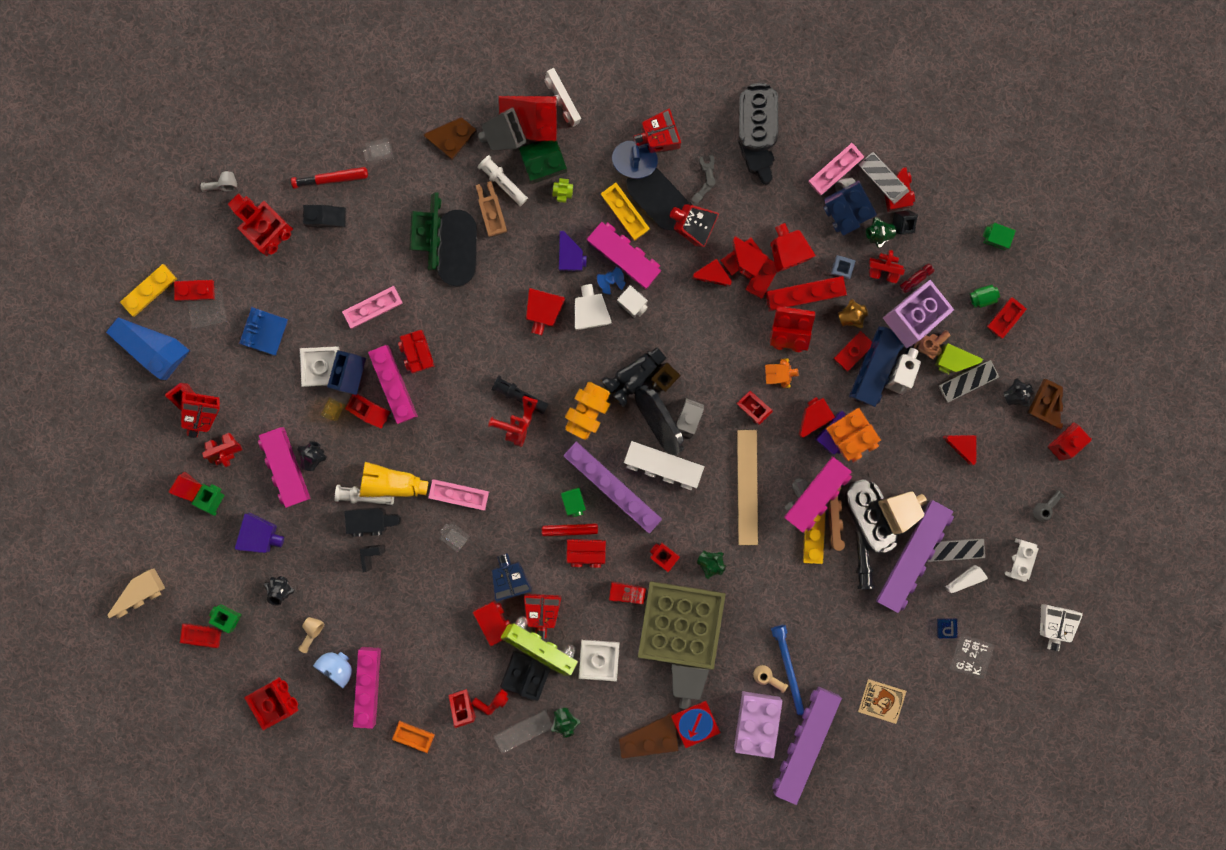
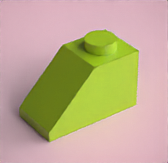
M947 343L943 345L942 354L938 356L935 365L939 367V371L949 374L950 372H958L982 363L983 359Z

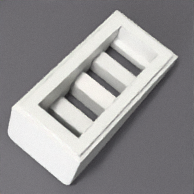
M973 565L948 584L945 589L950 593H954L985 581L988 577L979 566Z

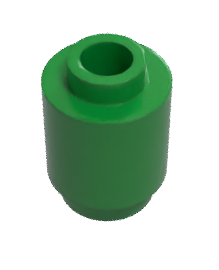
M992 284L970 293V299L974 308H982L998 303V298H1000L998 288L993 287Z

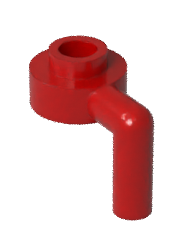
M501 689L489 706L476 697L471 704L486 715H491L499 706L501 708L505 706L509 700L506 697L508 693Z

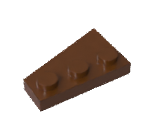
M669 713L659 720L657 719L642 728L620 737L621 757L629 758L679 751L676 728L671 718L674 713Z

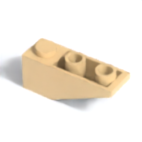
M148 570L132 579L108 613V617L116 616L118 619L128 613L127 609L131 607L136 609L144 605L143 600L147 598L153 600L162 595L160 591L165 589L156 570Z

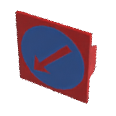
M703 701L671 716L685 748L720 734L707 701Z

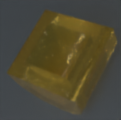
M329 397L321 415L329 420L337 421L345 404Z

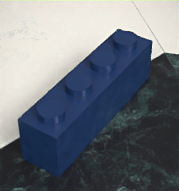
M878 326L871 347L867 352L850 392V398L876 407L881 401L883 388L888 384L891 369L897 363L896 357L904 346L892 329Z

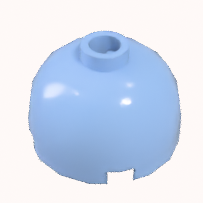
M333 652L325 653L313 665L323 675L342 688L347 685L352 676V667L347 662L349 658L342 652L339 654Z

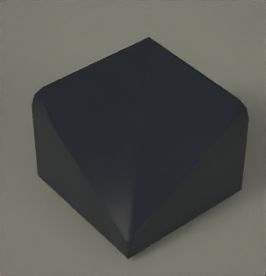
M910 210L894 212L892 224L896 228V233L899 235L915 233L918 214Z

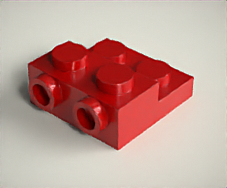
M263 201L258 206L261 211L248 224L243 222L238 229L261 253L268 256L278 250V245L282 241H286L291 237L293 228L268 203Z
M777 306L770 334V346L777 350L791 348L798 353L803 350L808 351L815 311Z
M280 677L244 697L262 730L275 725L298 711L297 700L290 696L288 684L281 680Z

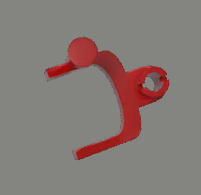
M523 396V418L511 415V424L493 419L492 416L488 427L492 426L507 431L505 440L514 442V445L522 447L538 400Z

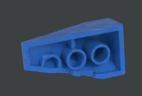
M117 318L106 332L160 380H167L190 352L187 347L175 338L121 318Z

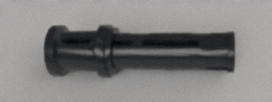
M500 375L491 389L492 391L496 390L502 393L507 399L513 398L522 404L523 396L538 400L534 410L541 414H544L548 403L517 388L515 383L511 384L501 379Z
M855 531L859 567L856 570L859 578L857 589L875 588V585L872 583V572L874 571L870 567L869 548L865 544L860 532Z

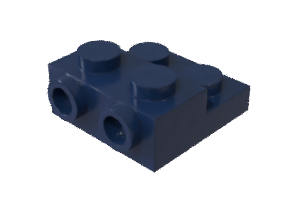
M859 181L824 199L826 205L823 208L827 216L832 215L835 220L832 222L834 229L837 233L841 231L843 236L859 228L861 223L877 215Z

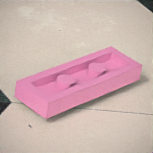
M851 143L812 177L808 183L821 196L864 158L863 154Z
M392 286L342 312L350 328L353 329L403 304L395 286Z
M435 479L432 480L429 493L430 499L480 510L486 509L489 491Z

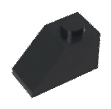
M303 205V224L307 227H346V208L328 205Z

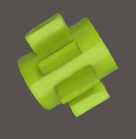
M560 178L559 183L554 182L553 197H557V202L566 203L567 198L572 199L573 184H569V179Z

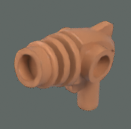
M946 330L940 336L931 334L929 337L925 335L915 343L914 348L918 345L917 350L934 359L942 354L940 345L951 335Z

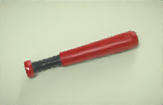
M365 167L318 174L308 178L297 179L292 177L291 184L293 189H297L298 186L310 184L320 185L368 178V170Z

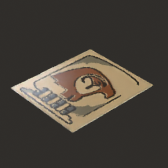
M868 679L858 712L896 724L906 691Z

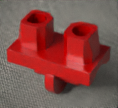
M888 250L887 255L880 253L879 259L870 257L868 262L870 277L879 279L881 271H887L886 280L892 283L898 282L900 275H904L905 269H903V265L895 264L898 263L899 257L893 256V250Z
M230 433L221 437L222 445L218 446L214 440L204 443L205 452L202 453L203 457L207 458L210 463L215 462L216 465L223 463L225 467L230 466V460L235 458V453L242 451L241 445Z

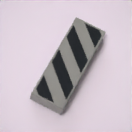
M874 152L858 164L894 204L909 192L908 188Z
M989 360L938 385L946 403L999 378V375L992 361Z
M984 539L951 540L936 543L933 548L935 553L931 560L927 559V562L985 558Z

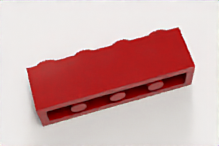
M841 276L767 291L765 295L768 310L771 312L776 311L777 306L791 308L844 297L847 295L844 277Z

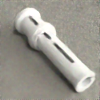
M490 155L482 160L477 168L482 169L489 176L490 181H495L519 207L522 206L528 197L503 173V168L498 167L491 160Z
M338 484L336 486L335 502L343 500L351 501L353 504L357 503V501L386 505L394 504V496L359 497L360 490L356 486H353V488L341 487Z

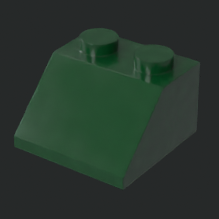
M557 139L556 141H538L519 148L531 184L567 172Z

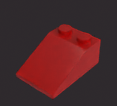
M499 96V114L513 107L526 139L556 141L557 96Z

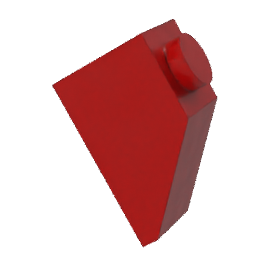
M735 236L732 240L737 267L741 270L740 273L749 279L750 277L755 278L768 256Z
M352 394L345 408L358 418L382 429L390 414V411L359 394Z
M815 397L807 402L809 406L804 409L799 430L800 438L807 436L835 418L824 398L818 399Z

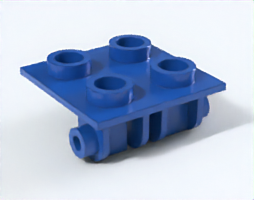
M251 307L239 343L276 356L288 319Z

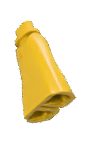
M365 462L359 497L414 496V492L416 497L418 494L426 495L428 481L420 480V477L407 472L396 471Z

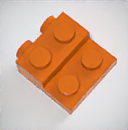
M856 408L825 428L846 461H857L863 457L862 452L867 449L869 452L879 446L878 442L881 441L860 408Z

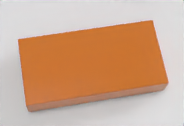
M399 721L392 740L428 753L435 734Z

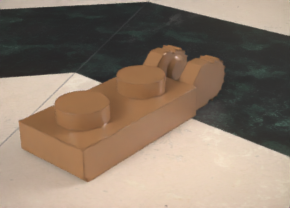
M492 181L487 182V187L491 196L484 198L483 189L480 184L476 185L488 236L493 237L507 233V228L497 194L495 195Z

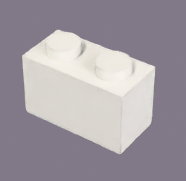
M630 285L618 298L617 303L635 318L637 315L640 317L647 310L646 304L648 300Z

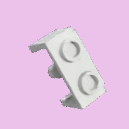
M1015 539V542L1020 543L1017 555L1012 556L1014 561L1011 573L1006 571L1005 575L1026 582L1030 578L1039 548H1037L1036 544Z

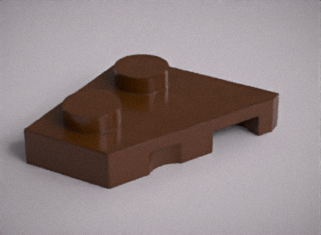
M460 117L425 133L423 136L453 160L477 130Z
M1043 379L1028 414L1058 429H1062L1063 387L1048 379Z

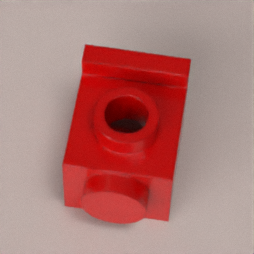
M239 193L228 203L233 213L246 224L261 211L249 197H242Z
M662 542L659 545L655 543L649 551L651 553L650 558L667 572L671 570L680 558L677 553ZM666 552V558H660V553Z

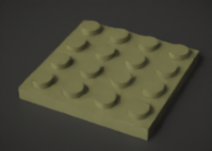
M650 581L638 657L714 669L726 593Z

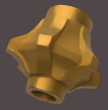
M852 299L843 311L838 312L843 327L848 325L863 328V322L865 317L868 316V311L865 305L861 306Z

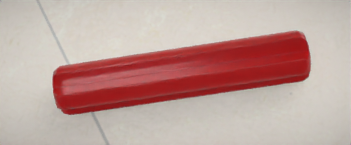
M597 524L542 526V536L598 534Z

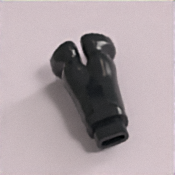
M656 347L651 352L648 351L629 365L618 370L613 379L603 377L601 382L611 394L621 384H624L622 389L613 394V397L624 408L628 403L627 396L635 394V390L641 387L661 367V363L667 358Z

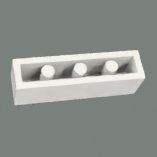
M631 441L624 461L628 469L637 471L638 468L646 470L645 474L654 478L656 474L663 476V481L674 484V481L682 483L681 487L692 490V487H698L704 469L702 465Z

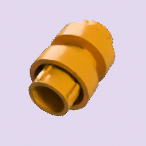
M590 381L584 390L579 388L574 398L579 403L576 409L569 408L565 416L569 420L565 430L584 440L588 439L591 432L596 433L601 423L596 420L599 413L606 414L610 403L606 402L610 391Z

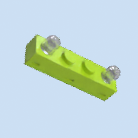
M524 616L519 617L515 624L507 625L501 636L502 640L561 675H572L578 662L573 659L575 654L574 646L567 645L563 652L559 651L555 644L551 642L546 643L541 640L542 637L540 635L526 631L525 628L528 620Z

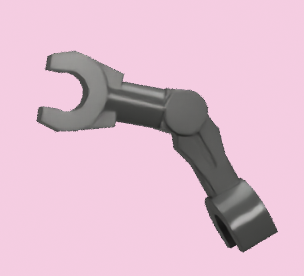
M713 155L709 156L710 163L708 164L704 163L703 157L699 159V165L706 175V183L690 200L689 203L697 206L703 199V196L715 185V178L712 172L714 169Z

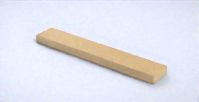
M737 430L738 545H758L757 430Z

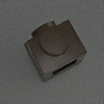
M667 362L651 379L653 381L651 385L658 392L662 390L666 392L681 375ZM663 375H666L668 377V381L666 383H663L661 381V377Z

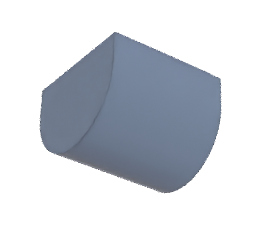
M837 255L831 274L850 279L856 260Z

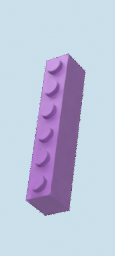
M577 441L564 454V457L648 533L662 520L657 513Z
M930 500L924 511V517L919 520L876 599L877 602L897 613L905 609L908 603L906 600L908 594H912L917 586L915 583L916 579L924 574L926 570L924 565L927 559H932L935 553L933 549L935 544L941 542L945 534L943 533L945 526H949L954 518L952 510Z
M819 686L817 690L812 691L810 701L812 702L809 708L806 707L802 715L803 723L801 726L798 725L795 731V742L789 745L787 751L789 756L781 764V775L773 783L772 789H774L773 792L776 797L797 805L842 698L839 695Z

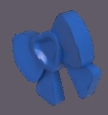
M615 267L612 272L605 275H597V282L602 288L603 293L610 295V284H614V282H616L621 290L625 285L624 274L619 267Z

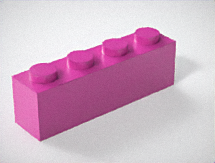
M601 222L589 236L587 242L647 290L661 273L660 265L653 259L649 261L645 258V252L639 247L634 249L629 244L631 241L624 235H617L614 232L616 229L611 224Z
M385 345L368 352L397 424L418 417L390 347Z
M280 427L259 435L260 440H258L260 449L265 451L267 457L265 458V463L268 469L272 470V482L275 487L278 486L280 503L287 508L311 499L285 428Z
M831 457L784 518L800 531H809L815 524V521H813L817 515L821 516L828 508L826 506L827 502L830 499L833 501L840 493L838 491L839 487L842 484L845 486L850 481L852 471L837 459Z
M361 647L358 650L353 727L372 729L376 725L381 648Z

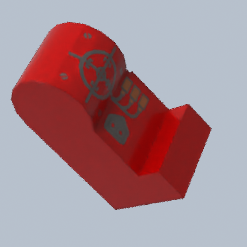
M611 581L609 600L644 604L646 588Z

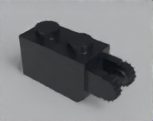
M738 136L737 141L748 172L752 174L757 173L761 184H770L771 180H773L770 168H772L775 161L772 151H751L743 146L740 136Z
M382 507L344 511L346 534H352V537H361L366 532H371V536L382 535V531H386L387 527L397 526L401 522L400 515H386V511Z

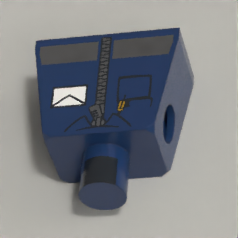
M508 553L497 556L500 567L492 570L495 600L500 601L531 592L532 587L520 562L511 564Z

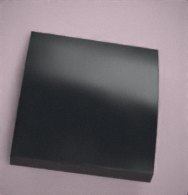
M513 651L500 687L518 693L520 696L538 701L551 668L533 657Z

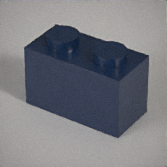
M337 350L327 387L357 395L366 358Z

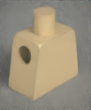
M911 491L880 500L878 503L893 534H900L907 531L924 517L921 507L927 504V499L923 494L916 497L914 492Z

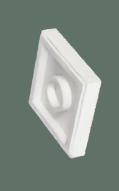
M339 347L300 348L302 387L328 385Z
M581 640L579 679L617 681L619 642Z

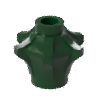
M878 217L873 218L872 225L866 229V237L870 239L871 244L875 243L877 248L882 247L886 241L894 239L896 235L895 226L881 221Z
M704 550L700 554L697 564L703 569L705 578L710 579L714 575L718 574L721 576L726 569L723 561L724 553H711Z
M567 707L554 711L555 717L551 732L561 734L563 738L571 737L574 735L573 731L581 724L580 720L576 719Z

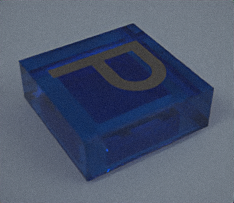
M937 618V638H958L957 619Z

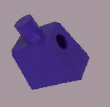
M252 513L244 514L235 549L267 553L270 551L271 545L281 548L284 543V537L275 534L277 528L275 524Z

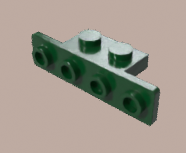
M438 192L431 194L430 212H411L410 250L428 252V271L435 270L439 264V256L436 255V250L440 244L437 228H440L441 219L438 217V209L441 208V198H439Z

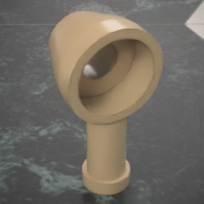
M311 617L307 618L302 625L307 636L298 649L303 653L308 652L313 639L319 635L324 627V622Z
M761 665L754 670L753 677L758 684L766 685L769 683L781 690L782 693L786 691L788 685L772 677L773 674L769 667ZM762 673L767 674V678L764 680L760 678Z

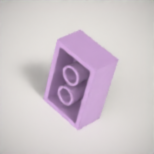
M929 280L885 315L883 319L904 346L908 348L922 339L953 312L954 309L933 282Z
M742 691L734 744L736 753L774 758L782 707V699L780 697Z

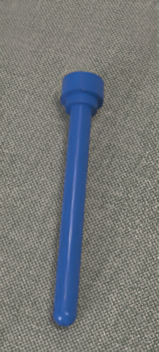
M786 625L771 628V632L779 643L797 714L803 715L804 708L785 640L788 633Z

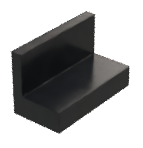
M385 544L366 546L360 549L362 573L372 569L371 556L381 555L386 552Z

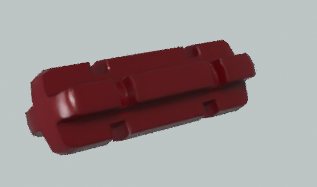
M931 264L925 265L922 270L920 269L912 275L908 281L903 282L900 288L904 293L909 292L913 289L912 287L917 286L927 276L931 275L935 271Z

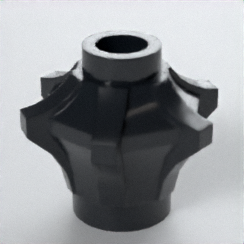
M1016 378L1012 386L1003 393L1009 406L1020 404L1028 407L1030 406V398L1034 394V390L1030 383H1023Z
M311 441L308 445L298 446L297 450L300 453V467L302 469L314 471L320 462L326 460L325 450L320 448L321 445L319 443Z
M282 576L277 577V579L271 577L270 582H265L264 584L267 590V602L274 606L281 605L285 598L294 593V588L289 586L287 578Z

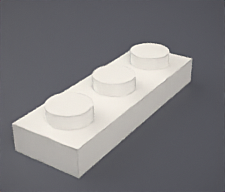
M552 68L546 73L544 79L548 89H552L554 96H557V105L562 107L565 121L567 123L570 122L571 126L574 127L580 123L581 117L555 69Z

